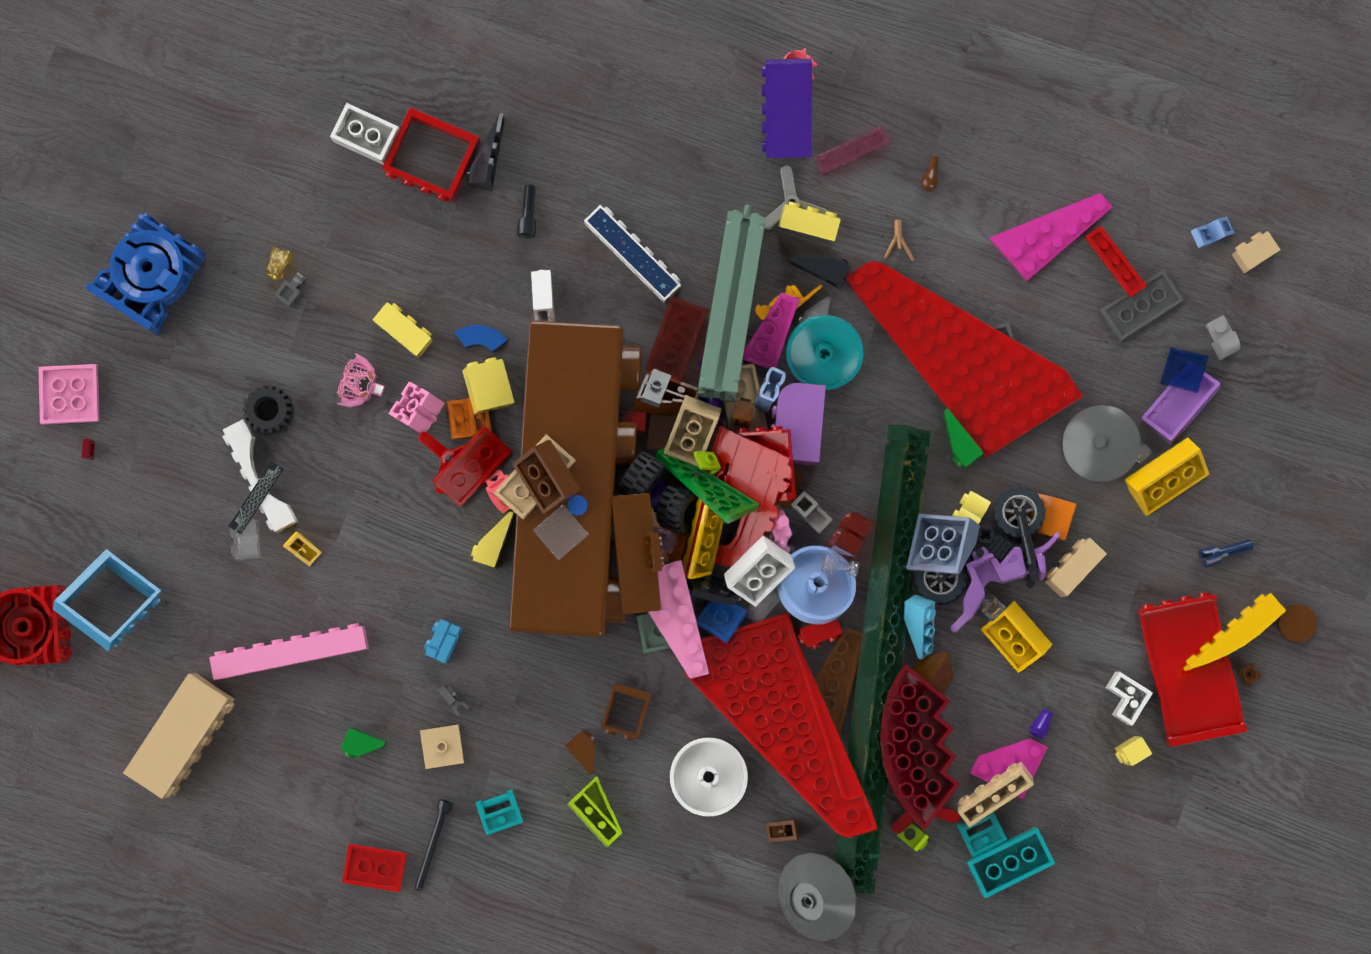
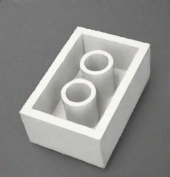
M346 103L330 137L334 143L384 165L400 129L390 122Z
M763 535L724 574L727 588L756 607L795 569L792 556Z

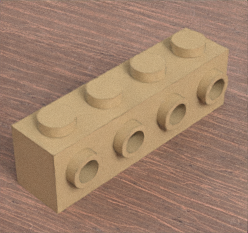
M1022 762L1014 763L1003 774L995 775L986 785L978 786L971 795L963 796L959 803H957L958 813L966 824L971 827L1034 785L1033 776Z

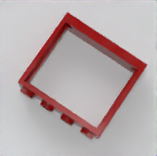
M410 107L382 170L386 173L385 176L392 180L400 179L404 185L411 188L416 186L424 194L430 195L432 193L437 195V199L441 201L454 202L481 140L479 136ZM412 120L469 144L449 191L391 167Z

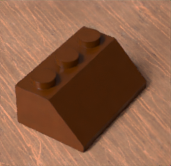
M551 440L534 446L513 463L514 468L543 514L581 491Z

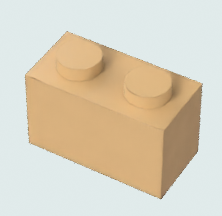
M1268 231L1264 234L1258 232L1251 237L1252 241L1246 244L1243 242L1235 247L1236 252L1232 256L1244 273L1280 251V248Z

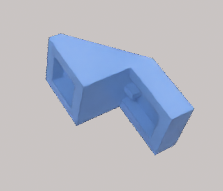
M1227 216L1191 230L1198 248L1235 234Z

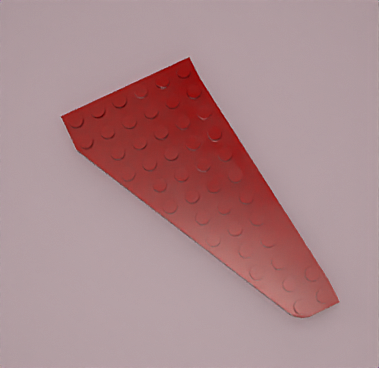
M871 261L845 277L856 295L981 449L984 458L989 457L1083 397L1065 369L887 265Z

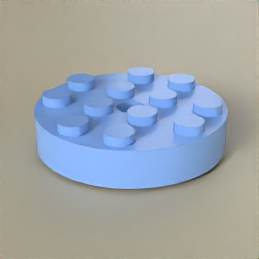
M808 546L797 550L791 555L795 569L777 585L782 604L790 614L806 623L825 624L836 620L848 609L855 596L856 580L851 566L839 553L826 547ZM814 582H817L820 585V587L817 588V586L814 585Z

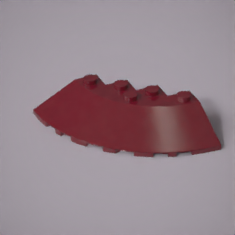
M905 664L896 676L884 705L880 730L881 754L888 781L896 798L908 815L925 830L960 785L959 782L945 772L957 756L942 744L954 728L939 717L950 700Z

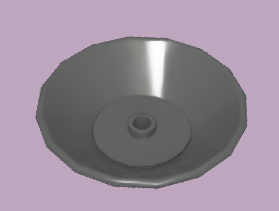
M811 852L793 858L784 867L778 885V899L783 914L792 927L807 938L819 941L839 938L850 928L856 915L857 896L852 881L842 866L826 855Z

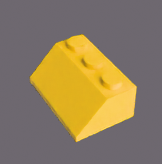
M1015 601L1005 607L980 629L1018 673L1043 656L1053 645Z

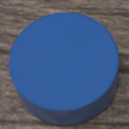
M573 496L568 501V509L573 515L580 516L588 508L587 501L582 496Z

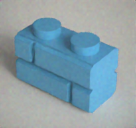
M440 619L439 622L436 621L431 631L434 635L431 640H427L424 646V650H426L425 655L448 664L463 628L443 619Z

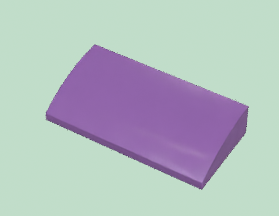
M1189 362L1142 416L1141 420L1172 445L1219 391L1221 383L1192 362Z

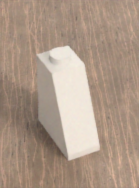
M550 270L531 272L535 320L555 321Z

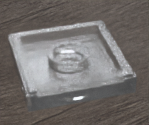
M564 505L559 507L533 530L558 560L563 558L589 535Z

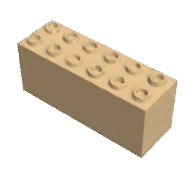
M189 673L123 774L161 799L171 797L172 795L175 796L181 788L179 784L182 779H186L191 773L190 767L193 762L197 763L201 758L203 747H207L212 741V733L215 729L218 730L224 722L222 718L233 709L235 698L200 675Z

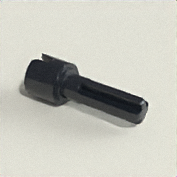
M528 184L524 188L522 217L518 219L517 235L521 238L530 239L535 238L537 222L533 219L535 185Z

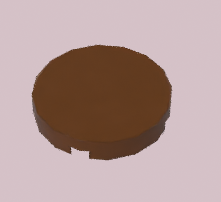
M1301 604L1286 607V611L1278 618V630L1281 635L1288 641L1296 643L1305 642L1310 639L1317 628V619L1313 611Z

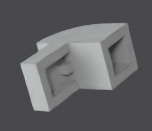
M1224 315L1205 325L1214 340L1211 345L1219 360L1240 350L1239 338L1236 332L1232 331Z
M805 491L791 504L793 510L819 534L833 521Z

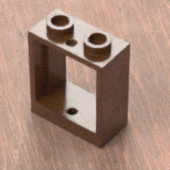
M614 683L601 728L605 729L604 733L615 736L617 732L623 734L622 738L634 741V738L638 739L652 694ZM617 692L645 700L635 732L608 724Z

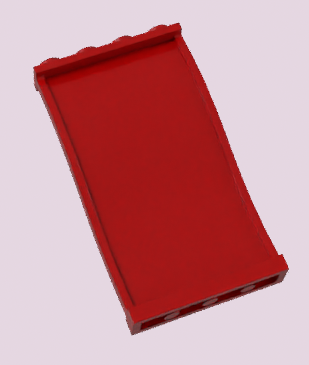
M1210 592L1198 594L1199 598L1191 599V595L1180 597V602L1175 603L1172 602V599L1161 601V605L1155 607L1153 603L1142 605V609L1137 610L1147 657L1161 707L1167 747L1247 732L1235 677L1228 655L1191 670L1185 671L1183 669L1187 665L1186 660L1194 654L1197 656L1201 652L1199 649L1207 642L1212 643L1215 640L1213 636L1222 630L1216 603L1217 595H1210Z

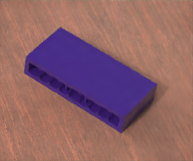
M811 58L765 60V65L761 66V75L765 77V84L761 86L762 96H765V103H762V115H765V122H762V134L765 133V140L762 141V152H766V158L812 157Z

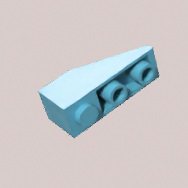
M914 595L905 601L904 620L917 657L922 660L931 654L934 649L935 601Z

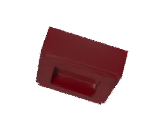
M83 439L81 458L93 460L95 441Z

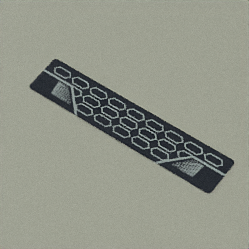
M273 461L270 462L229 524L231 529L242 534L284 469Z

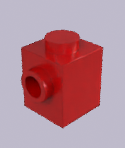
M627 411V415H623L622 422L637 423V433H645L647 414L646 412Z

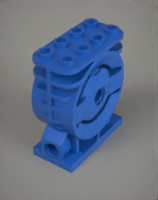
M139 213L137 216L139 220L136 224L132 223L130 233H126L125 237L113 250L110 259V269L100 271L92 283L89 282L85 289L158 336L162 330L160 329L161 325L168 317L167 306L175 303L183 296L190 280L194 279V273L196 271L199 272L201 269L199 266L203 261L206 262L207 258L204 257L206 253L194 244L189 246L190 243L176 233L174 236V232L162 223L158 226L159 222L147 213L143 215ZM144 243H154L162 246L170 255L172 268L178 272V275L176 276L170 272V261L162 250L150 245L138 246ZM126 263V274L128 278L136 286L142 289H155L159 286H162L167 291L165 293L159 289L153 291H140L133 288L125 279L123 273L124 264ZM152 264V269L149 272H145V266ZM117 289L124 295L122 300H116L112 297ZM135 304L145 307L140 315L134 312L133 307Z

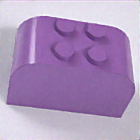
M789 384L782 389L776 405L772 407L771 419H775V423L771 424V427L783 426V429H791L793 464L817 466L819 463L826 385Z

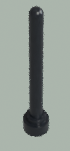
M438 800L436 807H438L437 811L439 813L415 885L417 891H421L445 816L452 810L454 803L450 801Z

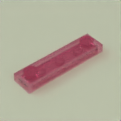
M880 126L814 157V160L823 176L890 144V140L883 126Z

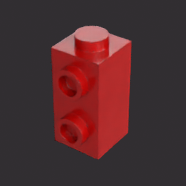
M836 619L829 623L812 624L801 628L797 636L801 645L804 644L805 647L810 646L811 649L822 646L821 642L828 639L830 643L840 639L839 635L843 632Z

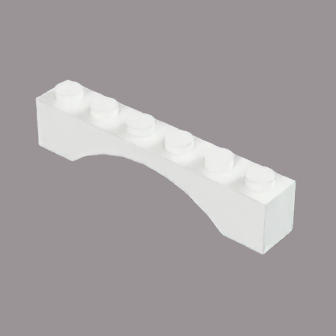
M242 419L223 429L225 434L223 439L227 446L231 445L234 451L231 453L236 463H240L242 467L240 472L245 480L248 479L251 485L249 486L251 492L259 480L253 460L255 436L247 421ZM268 493L259 510L262 514H266L268 518L266 523L269 529L279 533L298 523L290 505L279 501Z

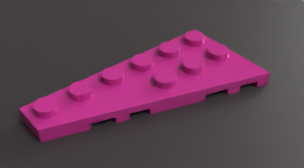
M1099 193L992 236L989 239L1020 275L1028 281L1112 208V205Z

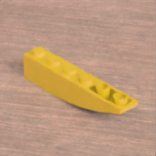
M1272 593L1265 596L1263 594L1259 595L1254 600L1255 604L1252 607L1247 606L1240 612L1242 615L1240 618H1234L1227 624L1228 628L1225 631L1221 630L1213 636L1215 640L1212 643L1207 642L1199 649L1201 652L1197 656L1194 654L1186 660L1187 665L1183 669L1187 671L1203 666L1243 647L1286 611Z

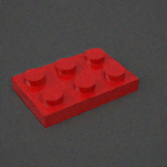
M349 843L342 883L401 892L407 853Z

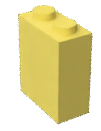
M496 357L485 360V363L481 364L472 362L467 364V367L462 371L474 415L510 407L515 403L503 359L496 360Z

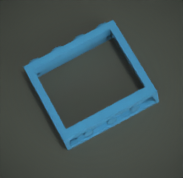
M106 549L55 599L53 610L109 651L113 646L116 648L122 642V637L126 633L130 634L136 626L135 623L138 620L142 621L147 616V611L151 607L155 608L158 605L161 590ZM106 566L148 597L141 607L111 637H108L67 606Z

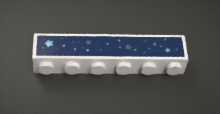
M599 205L584 220L585 225L665 304L681 288V280L674 273L670 274L666 270L667 266L661 260L657 262L652 257L654 253L647 246L643 248L639 244L640 239L634 233L630 235L626 231V225L621 220L617 222L612 217L614 214L608 207L603 208Z

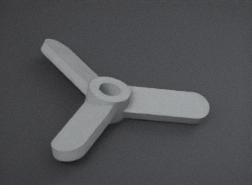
M786 165L780 170L785 202L766 217L764 229L769 230L779 222L783 205H789L788 202L790 200L800 204V208L807 209L810 206L819 209L818 213L825 214L827 211L825 208L805 202L797 197L793 172L790 166Z

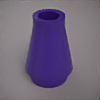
M1043 709L1030 725L1029 733L1039 739L1047 736L1053 713Z

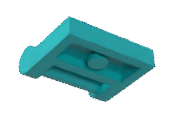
M513 789L507 790V793L494 798L476 802L486 836L524 822ZM510 800L511 806L486 814V808Z
M994 812L971 827L966 823L956 825L972 857L1007 841ZM991 820L992 825L971 836L968 835V830Z

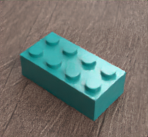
M1032 827L975 857L965 860L984 898L1055 864L1036 827Z

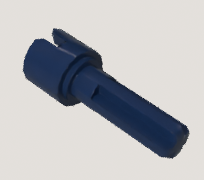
M1248 539L1221 548L1214 545L1200 549L1198 555L1201 559L1207 557L1206 561L1202 562V566L1206 568L1220 564L1224 558L1253 550V543Z

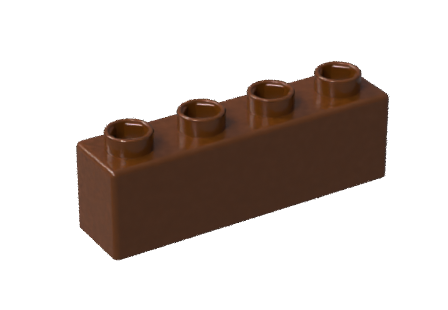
M531 320L529 323L521 457L536 446L547 434L576 460L568 469L581 489L574 496L584 497L588 508L580 516L573 515L568 509V499L545 514L536 505L524 520L517 515L509 624L511 632L603 638L607 634V623H625L626 614H622L619 577H610L612 545H615L612 497L615 496L617 468H629L636 458L637 423L620 422L622 391L637 392L640 389L642 347L625 345L623 328L619 325Z

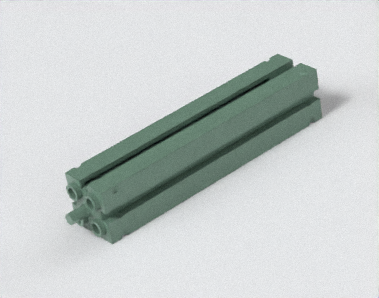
M750 205L744 206V212L732 210L728 211L697 397L718 398L721 401L733 403L736 400L766 217H762L761 214H751L752 206Z

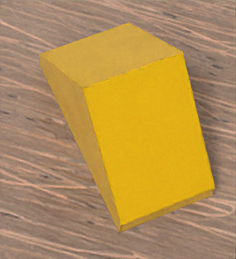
M297 531L283 545L309 567L322 553L321 550Z

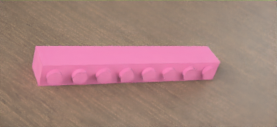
M359 623L347 625L348 629L340 630V627L328 629L329 633L325 634L317 631L309 633L310 637L302 638V635L290 637L291 641L283 642V639L271 641V645L264 646V643L253 644V648L245 650L244 646L234 648L232 653L226 654V650L214 652L215 656L209 657L213 680L367 650L369 647L365 626H359Z

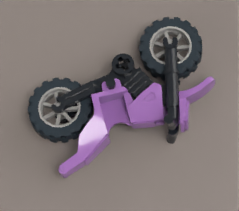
M1013 487L1004 491L996 500L993 510V518L999 531L1009 538H1016L1020 545H1012L1000 535L998 537L995 536V532L990 526H982L979 528L976 545L960 574L936 573V576L927 574L928 572L925 571L915 572L917 591L922 597L935 601L937 605L950 604L957 600L965 589L968 577L970 586L962 603L963 615L951 626L953 633L958 632L963 625L973 618L985 598L984 587L988 582L1006 583L1021 579L1028 574L1029 579L1026 586L1032 588L1038 578L1039 580L1046 578L1045 557L1042 555L1054 545L1060 533L1056 532L1049 542L1042 547L1034 549L1031 536L1035 535L1042 527L1046 510L1043 500L1031 489ZM1014 500H1023V502L1018 507ZM1010 502L1014 506V510L1005 508ZM1025 503H1029L1032 508L1026 509ZM1005 512L1012 514L1008 521L1005 517ZM1033 512V519L1031 520L1027 517L1026 513ZM1013 520L1015 521L1016 526L1011 524ZM981 535H983V536L988 535V536H989L988 540H987L986 538H984V539L982 540V539H981ZM953 577H955L954 585L948 582ZM926 578L935 579V582L928 586ZM936 585L939 587L940 593L933 591L931 588ZM944 585H947L951 588L950 590L943 592Z

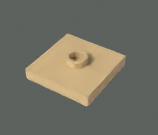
M459 724L420 730L425 769L465 763Z

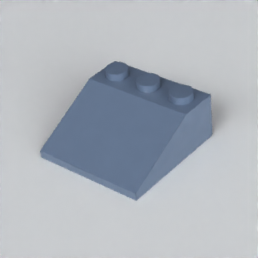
M919 514L906 569L960 574L976 545L980 525L968 517Z

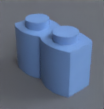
M771 367L768 370L755 399V408L766 413L772 409L785 381L784 371L775 367Z

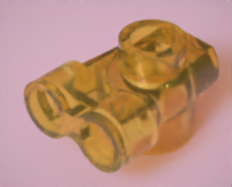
M273 247L269 253L270 260L265 271L266 274L272 279L281 278L283 276V269L286 264L291 263L294 255L289 251H282L278 247Z

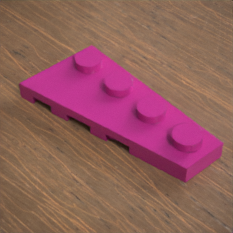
M785 293L779 295L745 348L743 360L768 369L771 367L777 368L800 300L799 298Z

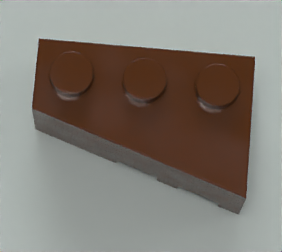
M647 370L633 411L678 415L685 395L699 400V397H697L698 387L670 378L658 408L641 401L652 373L651 370Z

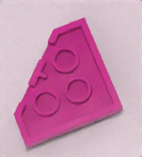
M1028 738L1018 743L977 756L970 774L989 783L995 775H1001L1006 772L1010 765L1022 762L1034 777L1048 747ZM1027 790L1016 797L1023 799Z

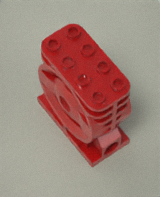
M64 585L22 587L0 593V664L2 662L12 665L67 663L69 658H72V649L69 647L71 629L68 628V620L53 610L55 599L66 590ZM15 598V608L11 609V610L7 613V611H8L11 607H13V599ZM35 599H37V605H39L45 610L50 620V631L48 633V637L45 643L39 647L38 651L36 646L39 645L46 637L48 624L47 618L44 615V613L40 609L35 607ZM24 622H27L28 629L27 631L23 632L21 629V625ZM4 637L6 638V640H7L11 645H13L14 647H17V658H16L15 649H13L12 647H10V646L6 643Z

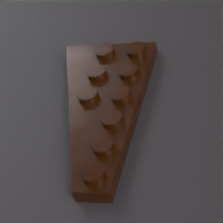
M847 628L814 678L839 737L865 635L863 632Z

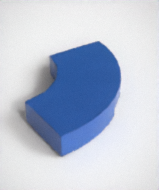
M484 325L466 326L454 332L465 348L473 345H482L494 352L508 341L499 331Z

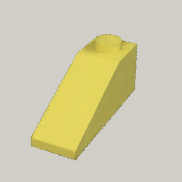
M509 512L479 541L478 546L474 545L471 553L473 561L493 568L497 567L515 515L513 512Z

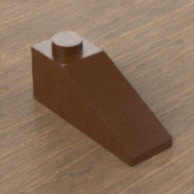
M747 398L736 400L731 424L750 428L755 403H751V400Z

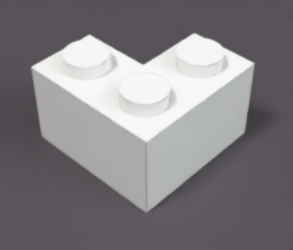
M1115 672L1105 687L1122 698L1112 715L1130 726H1133L1153 693L1121 672Z

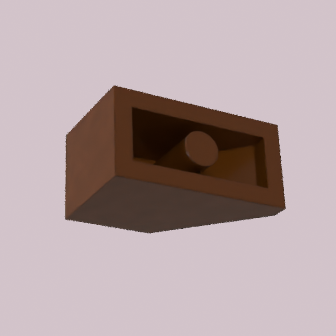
M582 730L565 747L591 775L594 772L596 744L593 741L596 739L590 731L585 732Z

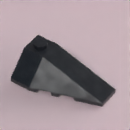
M499 113L471 165V170H467L466 181L470 188L493 190L505 121L504 113Z

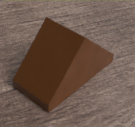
M795 818L765 823L768 842L799 839Z

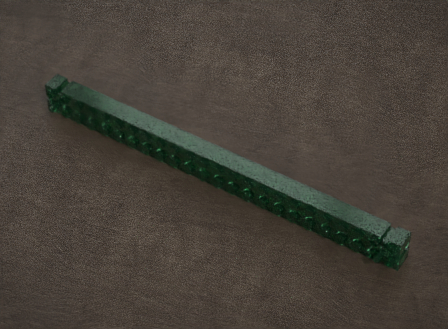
M888 425L887 440L890 442L885 445L847 754L872 810L877 830L852 838H845L837 834L834 861L840 864L850 877L855 893L874 894L876 878H873L874 870L877 871L888 785V778L881 754V719L889 690L902 669L907 630L904 620L905 601L911 598L914 570H907L906 567L918 515L921 514L928 459L925 449L929 447L931 431L916 429V427L908 425Z

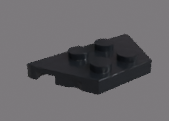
M685 575L688 588L694 597L728 606L743 600L741 596L727 588L725 578L708 575L689 579Z

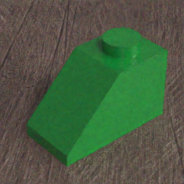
M351 727L346 733L340 750L345 751L343 755L354 759L355 756L359 757L386 746L387 741Z

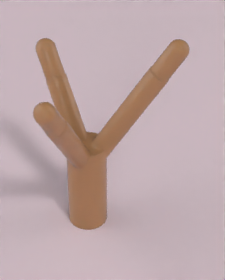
M894 220V238L884 258H888L897 241L898 249L902 248V243L911 261H914L915 259L902 237V221Z

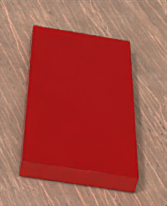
M484 425L432 482L461 507L513 451Z

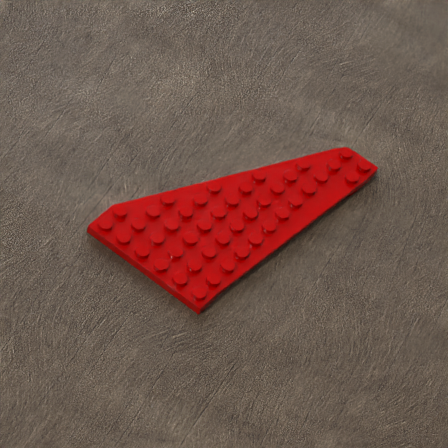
M788 613L739 627L728 644L715 636L701 639L709 674L689 678L685 671L686 677L838 835L852 838L877 830L870 805L795 636Z

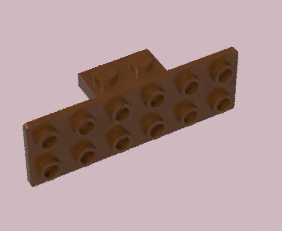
M650 494L613 496L612 515L622 614L660 611L658 571H662V567H664V557L660 553L662 537L658 532L653 531Z

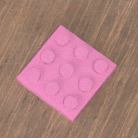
M97 364L39 367L40 424L99 422Z

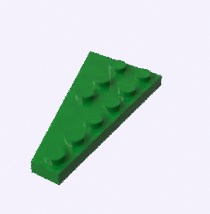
M665 448L656 452L655 458L662 462L664 467L727 524L757 511L758 502L706 470H700L696 465L664 454Z

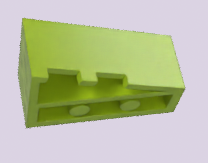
M595 777L567 805L604 846L608 847L622 834V830L608 803L598 777Z

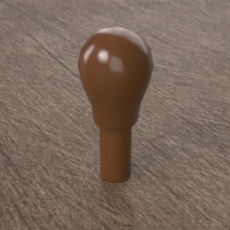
M931 156L929 169H927L921 180V187L928 192L935 190L937 187L936 168L938 156Z

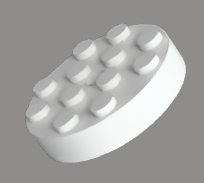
M707 737L689 742L677 753L671 765L670 784L674 796L685 809L697 815L717 816L728 812L738 804L747 787L748 773L743 757L736 748L721 739ZM706 771L714 774L713 781H704L703 775Z

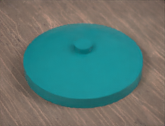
M830 315L811 317L799 324L790 335L786 349L787 363L792 374L801 383L826 385L825 390L835 389L847 384L858 373L863 361L862 341L855 328L841 318Z

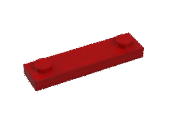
M1102 226L1085 237L1086 241L1130 298L1146 288L1147 285Z

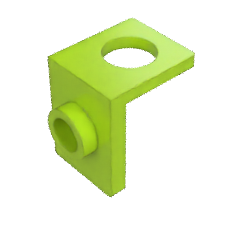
M696 451L693 453L700 470H711L709 473L714 475L721 469L714 452Z
M913 823L906 828L915 830L916 835L913 839L905 838V830L897 834L900 839L916 852L919 849L922 850L928 843L927 839L929 836Z

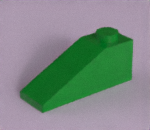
M947 408L942 413L950 451L953 456L952 460L957 467L961 466L964 469L981 456L983 452Z

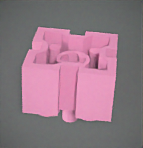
M408 382L401 393L403 397L400 402L396 401L388 414L419 433L427 432L431 424L436 422V416L440 413L445 403L426 390Z

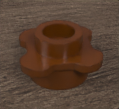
M1248 663L1245 668L1239 669L1237 672L1238 676L1244 680L1243 683L1246 686H1250L1252 682L1261 678V674L1253 663Z

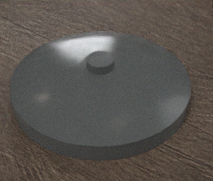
M1107 405L1088 407L1076 414L1065 429L1063 435L1064 456L1070 467L1078 475L1090 481L1109 482L1116 480L1128 473L1139 457L1141 439L1138 428L1134 421L1118 408Z

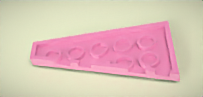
M682 561L664 564L662 571H658L661 610L648 613L689 678L707 675L709 671Z

